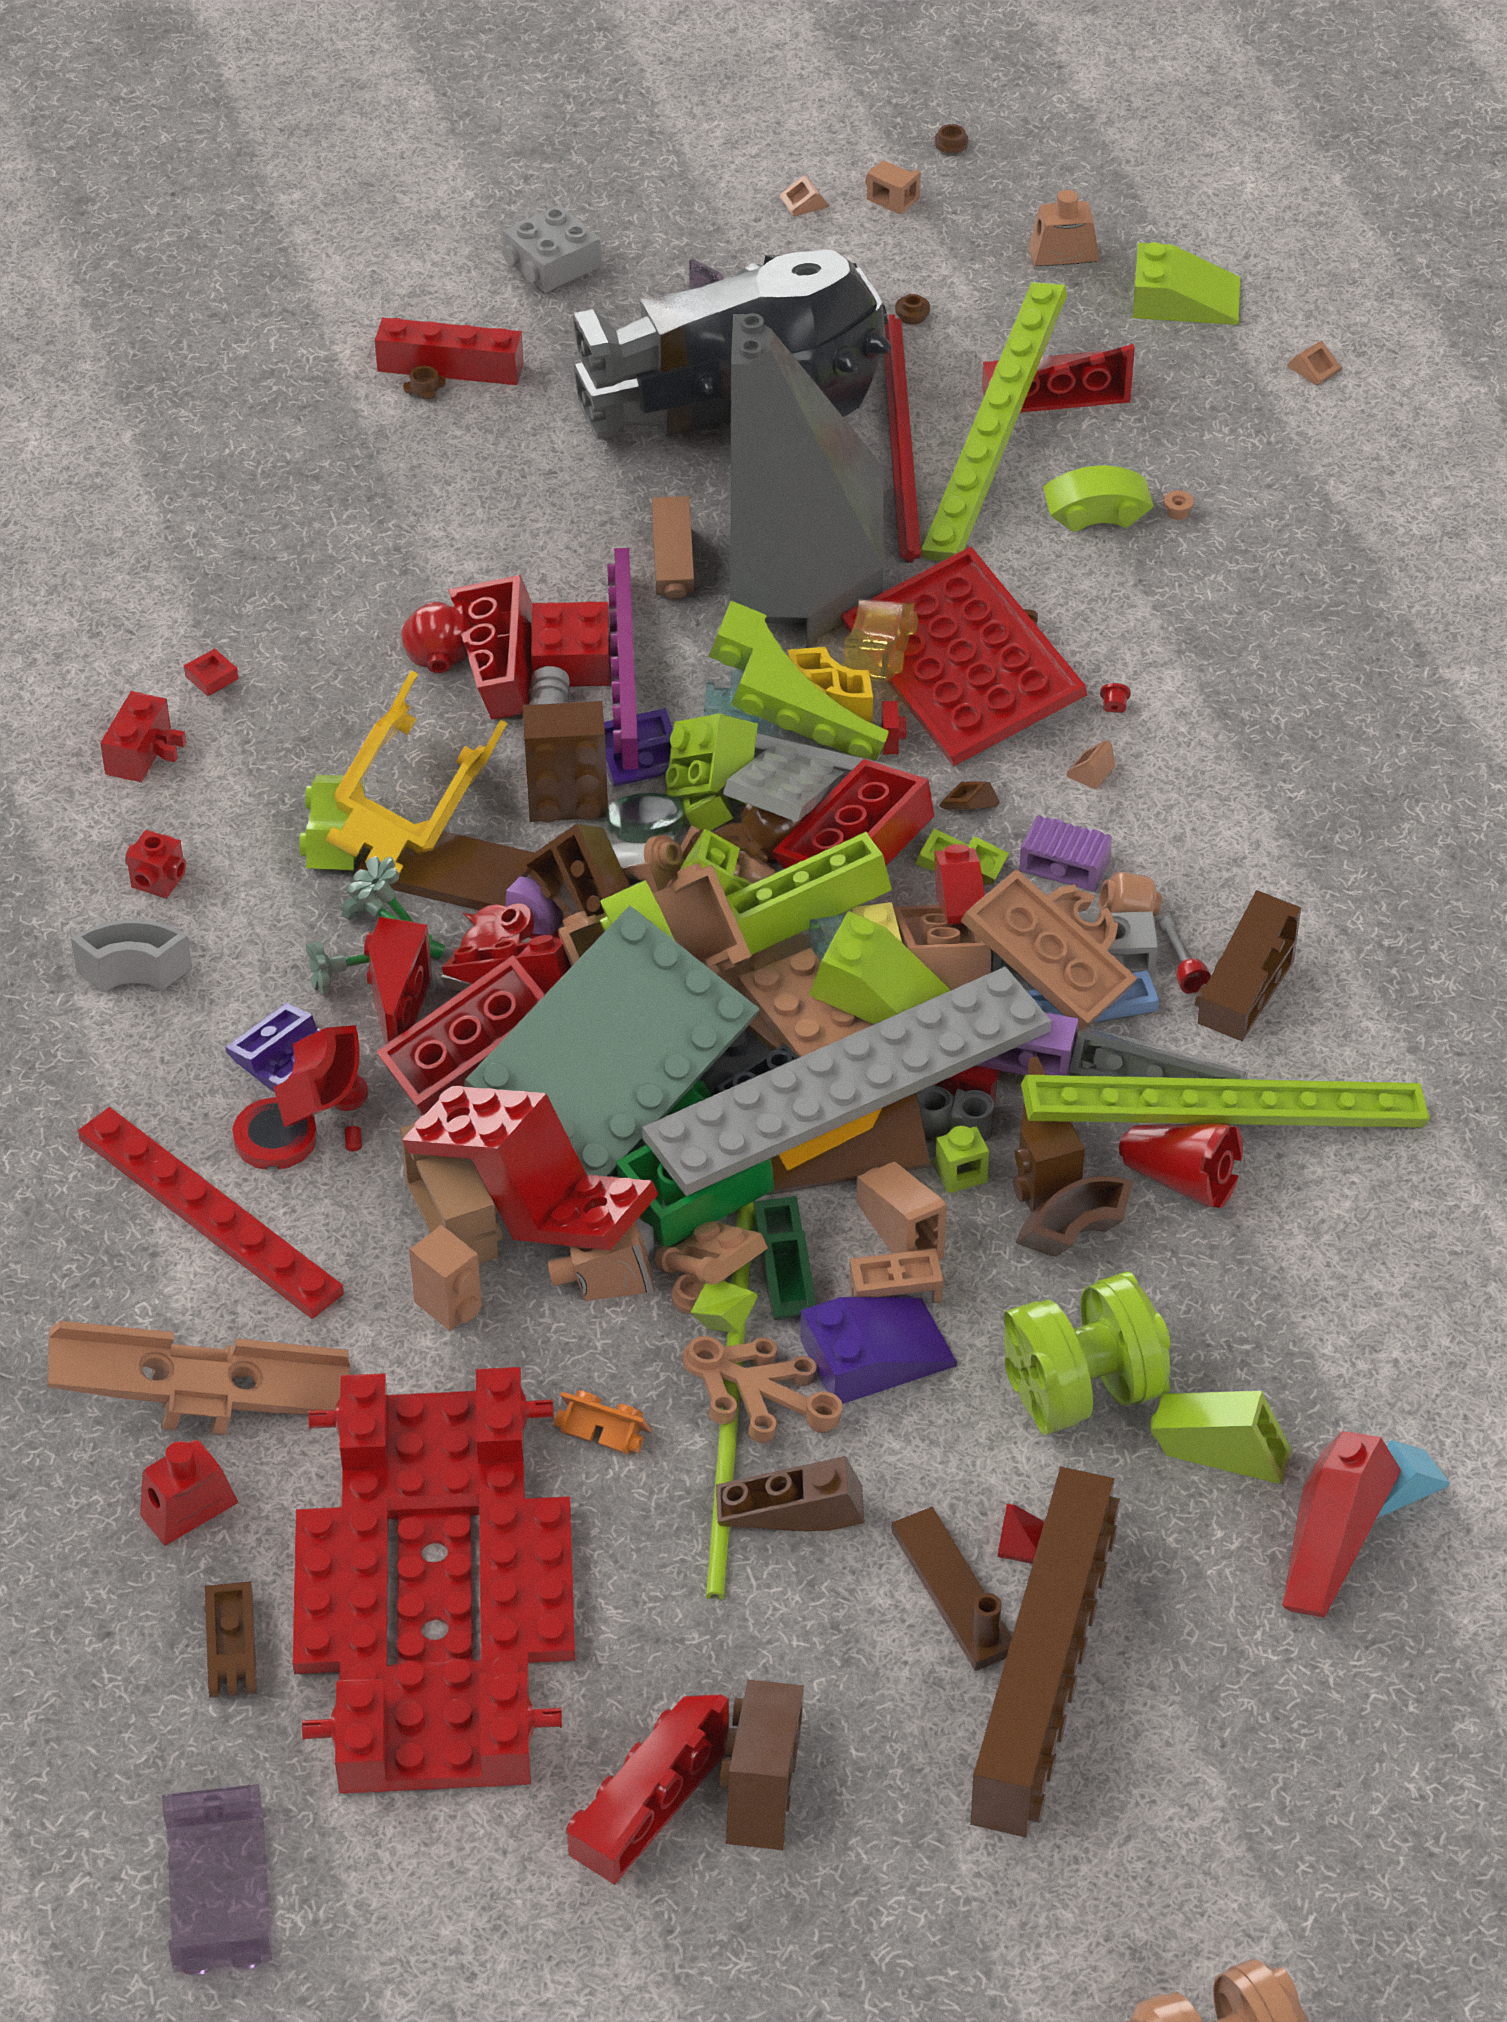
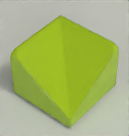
M722 789L717 793L682 799L684 813L692 826L699 830L707 829L711 831L733 819L731 805L726 796L723 795Z
M723 1280L715 1285L705 1283L690 1313L708 1329L740 1333L758 1295L753 1291Z

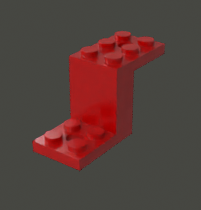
M451 1086L440 1095L435 1105L415 1122L411 1131L402 1139L409 1154L472 1159L512 1239L517 1241L611 1250L658 1195L653 1182L650 1180L587 1175L547 1093Z

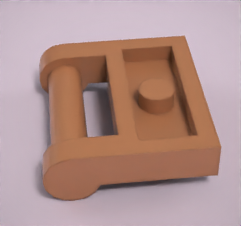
M710 1221L698 1226L693 1232L694 1235L678 1246L661 1247L655 1255V1264L661 1271L667 1273L678 1271L697 1276L704 1283L715 1285L768 1249L761 1233Z

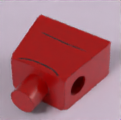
M193 1440L189 1443L177 1441L170 1444L166 1449V1456L146 1467L142 1472L140 1516L164 1546L238 1503L223 1469L199 1440Z

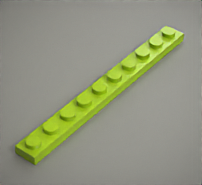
M1031 282L921 551L925 559L944 561L965 549L1067 297L1065 285Z
M1026 1075L1021 1082L1028 1121L1226 1123L1242 1125L1423 1128L1430 1119L1421 1083Z

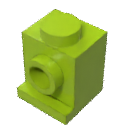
M957 1126L951 1129L947 1135L937 1137L936 1158L932 1159V1163L948 1194L988 1182L989 1149L977 1126L972 1128ZM969 1163L972 1171L957 1175V1166Z

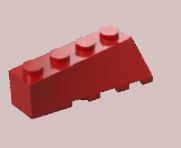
M382 317L375 337L377 372L410 375V372L416 367L430 366L437 370L438 376H443L446 379L517 385L524 364L522 331Z
M1134 344L1106 351L1042 356L1020 413L1131 403ZM999 360L983 362L982 391L984 396Z
M521 575L448 589L454 608L458 609L462 616L464 614L469 621L467 631L461 633L467 649L477 689L491 720L523 714L522 705H529L532 601Z
M722 1694L683 1696L672 1710H664L658 1717L653 1732L643 1743L637 1742L626 1756L624 1766L614 1777L612 1775L606 1777L599 1786L593 1802L585 1811L583 1809L578 1810L569 1821L566 1828L568 1855L615 1885L726 1754L729 1731V1699Z

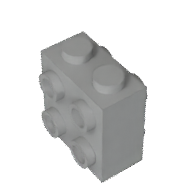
M560 204L503 230L504 246L502 247V254L505 261L510 266H514L530 283H534L544 293L601 267L600 238Z

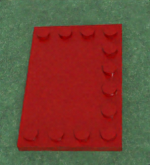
M972 546L841 614L844 627L953 767L1087 696L1086 685Z

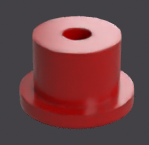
M1110 683L1102 686L1100 696L1103 699V709L1106 712H1124L1127 700L1131 697L1130 688L1120 683Z

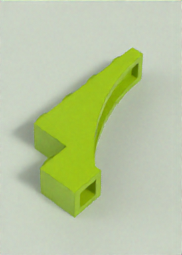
M730 601L708 657L720 661L726 666L744 671L730 706L740 709L746 714L757 716L779 725L785 730H791L806 736L819 744L830 746L849 755L876 761L889 731L864 720L844 708L812 683L785 654L765 622L767 615Z

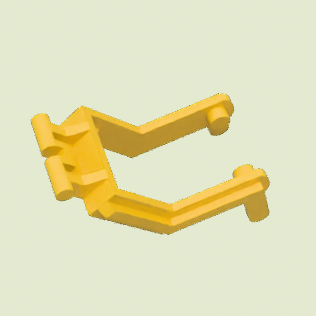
M412 670L405 679L390 710L374 724L336 789L334 797L337 809L349 815L341 831L332 827L325 840L356 858L363 846L371 850L365 863L375 856L378 857L380 863L385 858L392 857L395 863L394 868L397 869L399 874L403 869V865L396 861L406 847L419 855L433 850L468 787L485 769L508 725L505 721L500 720L486 746L479 745L475 750L464 746L456 760V763L461 766L430 820L413 824L366 798L361 782L379 751L398 731L408 736L417 721V718L408 714L411 706L405 702L418 677V673Z

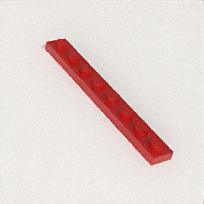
M111 1107L106 1108L78 1129L79 1140L312 1320L344 1294L343 1284Z

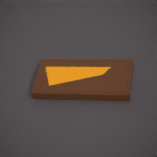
M917 1092L771 1157L774 1190L766 1195L857 1180L858 1176L868 1170L882 1167L894 1161L906 1171L930 1167Z

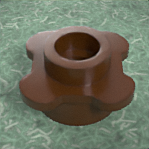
M419 366L410 372V382L404 383L403 388L408 394L415 393L423 399L429 400L436 396V391L446 385V380L443 376H438L435 368Z

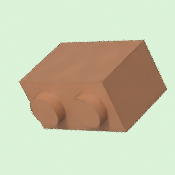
M440 1225L409 1249L414 1302L451 1331L461 1322L467 1323L471 1321L482 1307L478 1253L443 1225Z

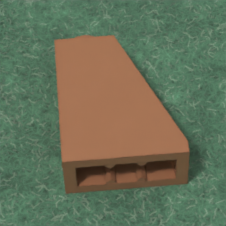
M689 496L652 498V535L656 595L664 594L665 597L670 599L683 598L687 593H694Z
M895 1161L879 1168H872L857 1177L856 1203L892 1254L936 1248L938 1259L944 1258L946 1203L941 1197Z

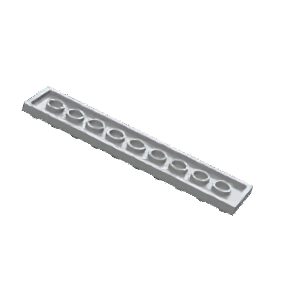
M1003 967L642 1127V1138L687 1196L1049 1033L1052 1020L1010 971Z

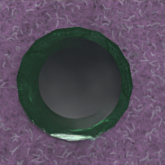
M639 793L622 797L611 803L606 810L607 830L611 834L616 832L617 838L632 843H646L649 838L664 835V833L670 831L675 835L685 825L684 806L677 798L660 793Z

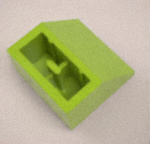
M721 713L675 721L674 729L670 736L671 753L669 768L665 776L667 785L665 798L678 799L717 793L726 785L727 779L754 760L758 724Z

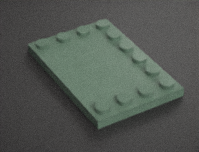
M629 905L466 1078L465 1087L547 1093L586 1174L610 1177L617 1170L616 1161L632 1153L643 1141L642 1127L664 1118L756 1018L759 1008Z

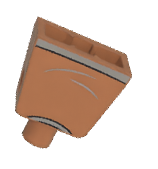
M1062 190L1057 194V203L1042 204L1039 207L1029 243V251L1034 269L1098 265L1100 263L1095 227L1089 203L1078 201V194L1075 191Z
M637 1220L611 1250L570 1246L571 1256L548 1261L553 1286L578 1281L586 1301L655 1292L649 1257Z

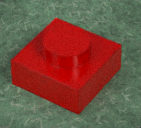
M215 648L184 665L185 677L207 697L239 679L237 667Z
M882 701L881 728L889 731L883 746V755L899 754V740H906V716L898 715V701Z

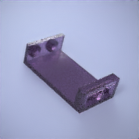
M259 1784L162 1795L163 1815L167 1830L172 1940H168L174 1973L184 1972L189 1975H201L210 1971L211 1968L225 1966L251 1969L257 1967L261 1962L273 1961L264 1813Z

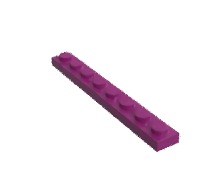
M614 548L615 563L607 564L609 609H611L609 610L610 632H617L610 633L611 656H618L611 657V680H619L612 681V704H620L612 705L613 729L621 728V730H613L614 754L622 753L623 769H638L629 548Z

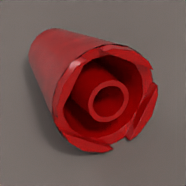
M1226 1123L1134 1125L1129 1132H1125L1122 1135L1119 1143V1155L1123 1157L1125 1166L1206 1207L1221 1208L1231 1197L1238 1181L1239 1175L1232 1174L1234 1160L1242 1162L1243 1139L1239 1128Z

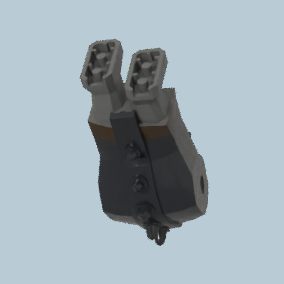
M827 249L795 252L785 255L768 254L765 255L764 265L752 263L735 276L696 289L640 299L642 319L618 330H615L593 309L573 313L576 346L579 358L582 363L574 365L577 396L582 412L596 439L615 436L624 425L661 426L665 435L670 436L731 422L733 314L754 313L762 316L764 325L772 329L843 418L860 407L872 384L879 360L888 354L892 348L885 336V325L888 323V317L881 297L862 269L857 267L855 261L851 262L839 253Z

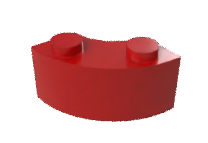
M356 1025L327 1027L293 1043L295 1060L292 1073L286 1081L273 1087L284 1127L300 1123L335 1106L349 1093L357 1076L360 1059V1046Z

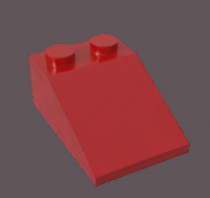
M379 917L374 932H368L366 936L364 955L369 957L370 960L367 971V983L371 984L373 988L374 1003L386 1045L415 1025L432 981L427 924Z

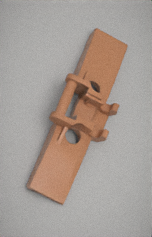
M69 1321L57 1322L50 1328L48 1336L47 1387L123 1399L161 1402L162 1408H165L161 1425L162 1430L176 1431L181 1414L214 1417L210 1427V1434L225 1435L231 1418V1409L307 1415L308 1410H334L340 1398V1375H350V1356L346 1349L237 1338L233 1346L226 1345L225 1349L173 1344L174 1332ZM144 1367L152 1369V1380L144 1374ZM249 1376L254 1381L255 1386L251 1389H241L233 1382L237 1377Z

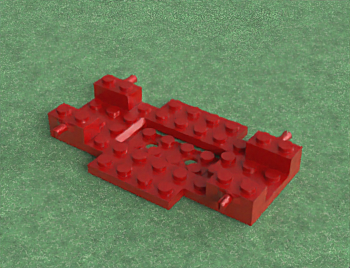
M521 1367L476 1369V1391L388 1395L385 1373L340 1375V1398L334 1410H308L309 1429L336 1427L339 1436L342 1465V1507L296 1509L292 1665L294 1674L339 1672V1681H336V1705L331 1713V1719H302L303 1740L332 1739V1744L335 1748V1767L339 1794L531 1785L530 1740L534 1733V1728H562V1707L533 1709V1704L529 1698V1663L575 1661L570 1496L525 1498L524 1428L527 1419L554 1418L553 1399L526 1401V1396L522 1390ZM471 1515H479L481 1660H473ZM389 1519H398L397 1664H388ZM436 1543L445 1546L448 1553L439 1562H429L422 1557V1550L429 1544ZM439 1620L448 1626V1632L444 1637L432 1640L422 1634V1627L429 1621Z

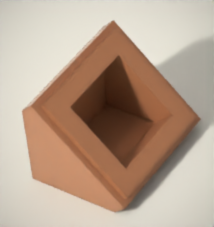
M1104 740L1085 750L1067 771L1066 776L1097 789L1115 767L1112 743L1109 740Z

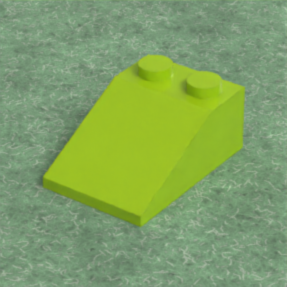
M1138 242L1132 318L1238 325L1240 276L1175 245L1158 242Z
M847 911L820 963L809 996L872 1024H877L947 993L950 989L886 927Z

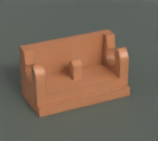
M936 1248L850 1259L849 1289L851 1297H882L932 1291V1303L942 1302L944 1280Z

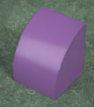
M520 876L506 891L505 907L515 903L527 905L534 917L532 933L552 935L563 923L561 908L540 891L541 886L534 879Z

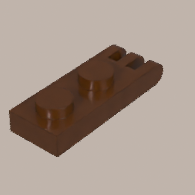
M247 1581L205 1586L209 1698L219 1697V1681H227L228 1696H238V1679H245L247 1694H257L252 1583Z

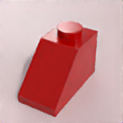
M955 844L945 847V850L934 851L936 897L947 924L962 923L961 920L964 914L985 896L980 860L975 849L969 848L966 845Z

